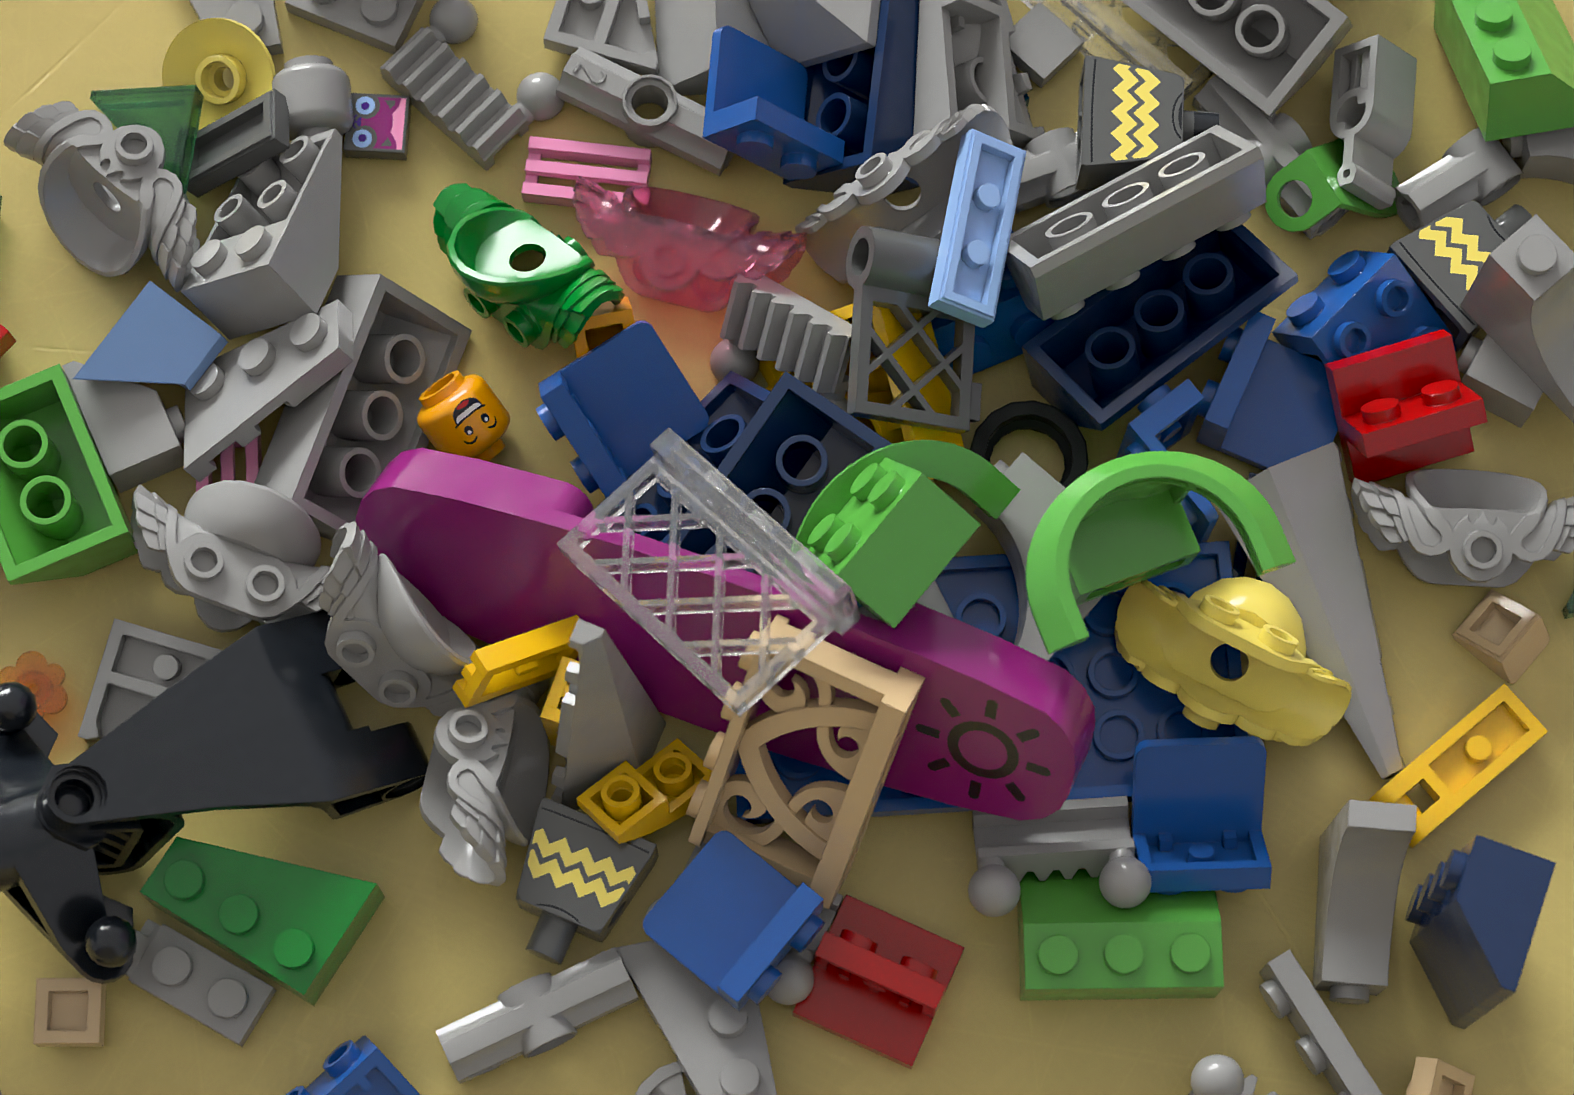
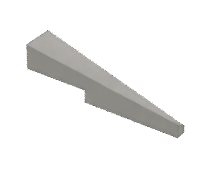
M920 0L913 136L923 130H932L937 123L952 117L959 111H963L971 104L981 105L983 103L994 108L1000 114L1008 127L1013 146L1024 149L1025 145L1031 140L1045 133L1043 126H1032L1024 95L1032 90L1028 73L1017 74L1011 54L1009 36L1016 31L1007 0Z
M1332 442L1271 466L1247 480L1263 495L1274 510L1296 560L1295 563L1261 575L1260 578L1287 596L1297 610L1303 623L1307 648L1306 654L1309 659L1314 660L1321 667L1330 670L1334 677L1350 684L1352 688L1351 700L1344 713V717L1381 778L1389 779L1401 772L1405 765L1403 758L1400 756L1392 717L1394 715L1392 701L1387 692L1381 663V647L1364 564L1359 556L1352 521L1354 515L1351 501L1347 497L1341 468V452L1336 443ZM1219 508L1228 525L1230 526L1231 530L1233 531L1234 535L1236 536L1237 540L1239 541L1240 545L1242 546L1243 550L1245 551L1246 555L1248 556L1249 560L1251 561L1246 546L1238 530L1236 529L1232 521L1227 517V515Z
M578 619L569 640V646L578 651L580 663L570 661L565 671L564 680L569 682L570 686L568 693L566 692L561 703L555 753L565 757L566 765L565 767L557 765L552 774L551 784L557 787L550 799L574 810L580 808L576 801L579 795L625 760L637 769L653 757L666 725L665 720L606 630Z

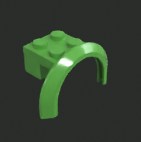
M912 440L877 449L859 458L834 477L811 505L799 528L792 549L788 586L828 600L824 577L838 584L877 619L895 628L981 525L929 478L941 480L953 486L988 517H992L995 520L1021 490L982 456L953 443L938 440Z
M1151 451L1130 454L1108 461L1083 474L1060 493L1046 510L1032 537L1027 555L1025 580L1028 603L1048 655L1084 642L1089 637L1078 605L1186 566L1199 554L1201 549L1181 503L1190 491H1194L1207 498L1232 521L1246 546L1258 577L1296 562L1274 510L1263 495L1244 477L1216 461L1194 454L1173 451Z

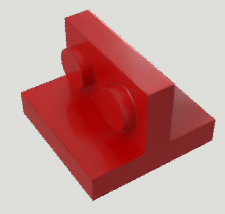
M1437 330L1325 364L1350 482L1353 483L1354 478L1367 483L1369 481L1375 482L1474 452L1470 427L1488 422L1484 400L1461 382L1453 338L1446 330Z
M846 894L829 932L825 931L814 955L813 989L806 999L795 1005L792 1016L912 1069L965 947Z

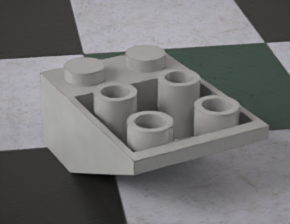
M335 128L310 137L306 135L299 136L289 143L287 150L237 176L238 179L228 198L218 207L214 214L215 224L205 244L192 257V269L181 292L229 340L295 321L307 313H318L339 268L343 137Z

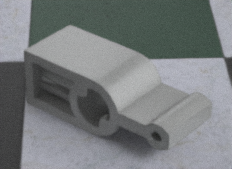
M1379 34L1335 50L1330 129L1336 137L1344 141L1343 164L1337 173L1339 186L1376 209L1381 210L1391 207L1394 202L1396 191L1392 187L1393 160L1406 148L1412 133L1417 59Z

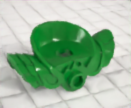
M467 183L452 184L445 187L433 203V206L436 208L433 218L434 233L437 235L440 249L447 255L453 271L466 286L463 290L466 300L481 317L487 319L493 316L504 324L509 335L524 348L532 345L537 349L543 350L552 342H558L564 349L568 348L576 342L578 334L583 329L587 320H589L593 312L601 304L611 301L614 305H618L625 296L622 293L623 289L615 285L616 282L612 281L604 271L594 269L595 263L575 239L569 236L563 239L559 234L555 236L552 231L549 232L542 227L530 214L523 210L515 209L513 206L482 189L470 187ZM528 250L542 253L545 259L538 268L532 271L520 272L512 268L513 260L519 254Z

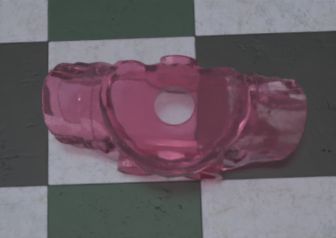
M578 176L574 184L572 203L576 207V219L581 223L583 233L587 239H591L598 255L615 257L625 284L642 297L701 312L711 313L720 311L728 306L733 282L738 274L754 281L766 276L777 283H782L790 276L792 269L801 260L806 249L807 232L792 233L791 230L779 232L758 231L754 234L760 216L750 210L721 201L646 185H634L627 188L622 201H620L613 192L606 191L594 181L588 182L581 176Z

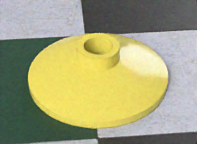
M208 18L188 25L173 39L163 62L162 84L166 101L174 116L186 129L195 133L271 91L272 81L276 72L267 47L251 29L231 19ZM226 67H229L233 73L234 85L232 89L228 88L223 81V72Z

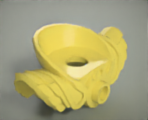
M1249 577L1223 578L1196 591L1188 598L1185 594L1171 591L1162 585L1157 587L1148 580L1129 586L1120 601L1114 631L1118 652L1128 663L1133 664L1137 671H1140L1149 682L1163 690L1177 694L1178 699L1185 705L1182 711L1183 715L1191 722L1203 728L1217 730L1219 724H1235L1245 732L1261 739L1275 740L1276 742H1285L1291 746L1302 747L1308 746L1324 737L1339 722L1349 705L1352 694L1350 684L1334 677L1330 670L1321 667L1314 660L1305 658L1307 648L1302 619L1290 599L1270 583ZM1228 644L1247 654L1249 665L1247 671L1242 676L1228 679L1216 673L1211 663V656L1218 646Z

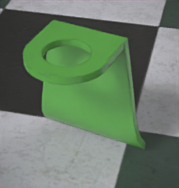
M1339 138L1306 150L1271 178L1266 188L1267 202L1265 207L1268 216L1275 225L1291 232H1300L1312 228L1337 208L1375 218H1388L1398 214L1395 202H1393L1391 207L1378 210L1339 186L1337 173L1343 164L1344 141ZM1393 171L1392 187L1395 188L1400 184ZM1295 180L1305 183L1312 194V203L1309 210L1297 218L1287 215L1280 204L1282 189L1289 182Z

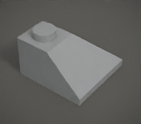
M748 0L769 46L796 60L804 67L876 47L881 0Z

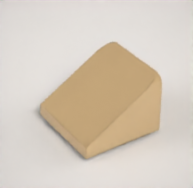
M1493 589L1487 593L1452 634L1455 641L1500 678L1511 684H1514L1550 641V636L1541 615Z

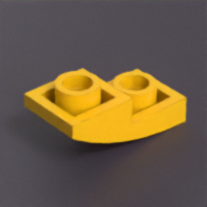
M676 738L637 769L625 760L579 795L576 801L577 805L618 844L655 832L686 815L689 803L698 784L702 779L709 782L712 770L703 767L704 761L681 740Z

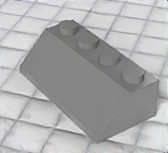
M1120 0L1270 117L1316 74L1353 27L1348 16L1327 0Z
M1215 125L1015 231L1010 236L1005 263L1026 307L1043 321L1048 318L1059 320L1069 317L1081 310L1085 305L1084 299L1105 288L1106 290H1116L1131 284L1139 278L1141 274L1140 269L1159 259L1169 261L1189 253L1196 246V239L1215 229L1217 231H1227L1245 223L1251 217V210L1267 202L1264 157L1258 145L1219 125Z
M382 274L337 275L325 305L338 299L353 313L354 361L296 407L285 405L254 484L269 487L296 502L308 513L318 528L320 537L332 540L337 530L344 523L356 520L361 500L390 461L403 451L427 448L429 439L416 421L417 414L422 407L419 397L437 380L457 370L472 332L468 327Z

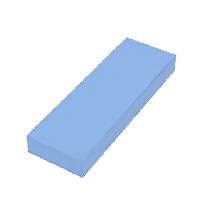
M974 129L961 136L928 307L981 328H985L994 322L1026 157L1025 150Z

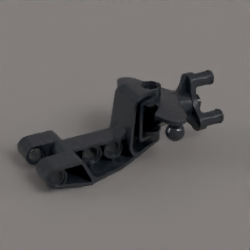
M322 610L255 627L239 640L169 687L67 764L54 765L48 758L59 734L38 714L36 697L27 686L18 682H3L0 684V893L3 892L67 961L89 981L106 984L113 983L122 978L132 965L137 947L136 931L133 928V908L104 896L99 875L121 874L143 867L184 827L185 821L182 814L215 810L314 807L322 809L332 819H339L402 797L423 787L429 761L411 723H399L374 731L370 730L369 725L353 729L336 689L356 681L327 653L325 638L331 618L327 611Z

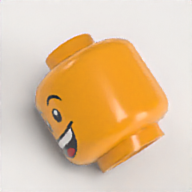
M456 370L437 380L420 395L419 401L422 407L417 414L416 421L437 451L489 461L505 447L501 437L506 432L511 417L493 390L480 375L462 376L459 370Z

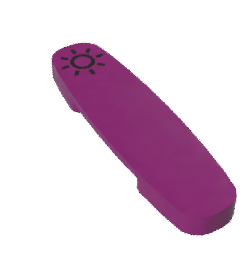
M418 448L403 451L390 461L360 502L355 522L360 531L364 529L369 541L375 544L378 555L384 553L391 560L396 570L419 589L442 616H445L465 634L486 643L494 644L578 615L580 620L606 630L659 712L717 733L718 731L726 733L730 721L721 718L720 715L735 682L744 683L748 671L738 667L745 645L754 630L765 634L776 615L779 614L790 619L788 625L890 671L898 673L899 669L903 667L925 677L883 786L957 807L1015 820L1043 819L1062 808L1090 750L1095 729V707L1085 687L1067 670L1002 638L917 602L898 625L893 628L879 619L876 620L816 595L724 562L630 531L594 521V508L589 498L579 488L568 482L481 459ZM578 655L575 660L580 662L579 655ZM785 664L775 668V681L779 687L788 691L794 690L792 678L796 673L807 683L810 691L809 699L819 698L818 686L812 676ZM835 687V697L863 700ZM763 700L760 702L755 718L771 710ZM817 727L796 730L766 742L769 751L836 771L822 755L817 741ZM833 727L834 738L840 748L846 751L858 750V744L853 738L842 737L838 740V730L840 727Z

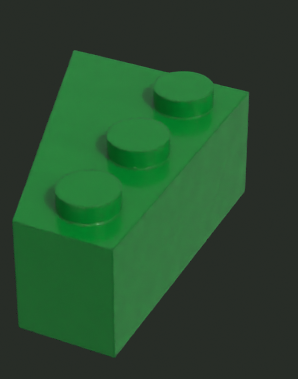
M177 836L140 890V893L151 904L313 1006L385 898L377 883Z

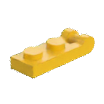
M1504 683L1385 784L1369 801L1415 805L1406 794L1418 783L1422 786L1435 803L1423 813L1417 807L1416 832L1409 843V846L1413 849L1538 742L1548 730Z

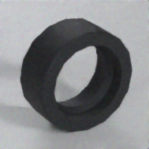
M1035 400L1011 402L991 412L976 429L970 447L971 451L990 462L993 448L1003 436L1015 430L1027 429L1044 433L1057 443L1063 454L1065 469L1059 483L1065 488L1085 474L1089 464L1086 440L1076 422L1059 408Z

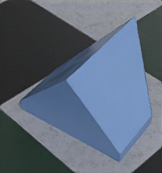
M149 281L73 379L178 384L191 391L228 341L169 294Z

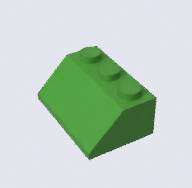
M1435 0L1433 27L1485 142L1574 127V42L1553 0Z
M57 364L0 388V563L9 584L16 585L81 577L137 554L138 549L135 548L133 543L135 539L128 516L61 365Z
M1078 869L1072 879H1065L1060 870H1053L1046 881H1039L1034 872H1026L1019 882L1021 892L1017 908L1020 1001L1215 998L1224 988L1221 918L1215 890L1183 891L1175 895H1163L1152 892L1149 893L1148 897L1140 905L1124 909L1115 907L1105 900L1099 887L1100 874L1098 877L1091 878L1086 869Z

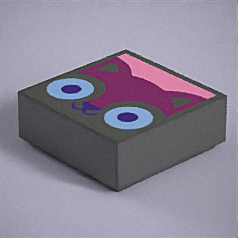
M351 93L354 120L350 130L345 133L343 150L346 158L407 161L412 106L410 96Z

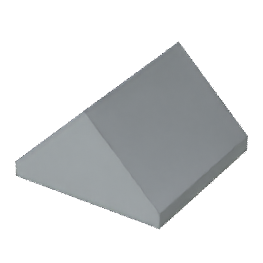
M655 0L657 57L659 63L658 76L669 81L676 93L682 96L707 95L712 36L716 29L729 25L769 46L748 0Z

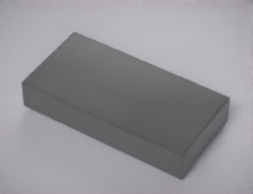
M273 89L184 138L183 189L198 198L289 148V110L286 96Z

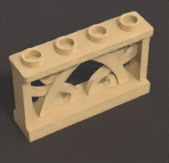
M777 614L765 634L756 630L753 631L740 657L738 667L748 672L744 683L735 682L724 703L720 717L730 721L726 733L718 731L705 757L703 767L712 770L709 782L704 779L700 781L689 803L686 815L695 818V822L688 842L700 847L703 842L707 844L717 832L728 831L791 883L800 886L802 882L824 899L823 907L830 909L851 870L925 677L903 667L899 669L898 673L890 671L788 625L790 619ZM785 664L812 676L818 686L819 698L809 699L810 691L808 685L796 673L792 678L794 690L788 691L779 687L775 681V668ZM835 687L863 700L835 697ZM763 700L771 710L755 718L760 702ZM817 727V741L822 755L830 766L843 777L849 779L850 783L847 785L836 781H817L805 785L792 796L772 763L766 742L796 730ZM833 727H840L838 730V740L842 737L853 738L858 744V750L846 751L840 748L834 738ZM741 758L746 774L735 775ZM734 795L743 796L748 799L751 808L746 810L742 817L758 818L767 810L774 821L769 825L759 827L732 815L729 811L728 799ZM812 800H822L831 807L833 816L826 817L821 815L816 809V804L812 806L809 813L802 807ZM783 831H785L798 844L793 843L785 838H782L779 835Z

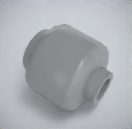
M318 55L296 57L287 61L284 69L274 76L272 90L276 89L286 96L289 110L290 141L302 135L310 137L334 128L341 136L350 130L354 120L350 79L343 69L333 65L331 59Z

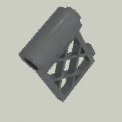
M861 226L851 239L846 259L847 280L850 286L854 288L847 413L849 415L957 434L970 431V422L980 421L982 383L972 382L975 325L928 307L941 239L873 226ZM873 306L889 309L905 330L888 346H885L872 328ZM911 313L920 314L922 316L918 320H916ZM935 317L955 321L954 347L944 356H942L923 330V327ZM910 339H912L931 365L914 382L911 381L892 355ZM870 352H872V354L875 356V357H874L873 359H871V360H870ZM952 361H953V369H952L951 366L949 365ZM879 365L883 367L901 391V394L889 404L868 401L869 374ZM936 375L940 377L951 392L950 415L935 413L919 391ZM908 401L913 409L901 406Z

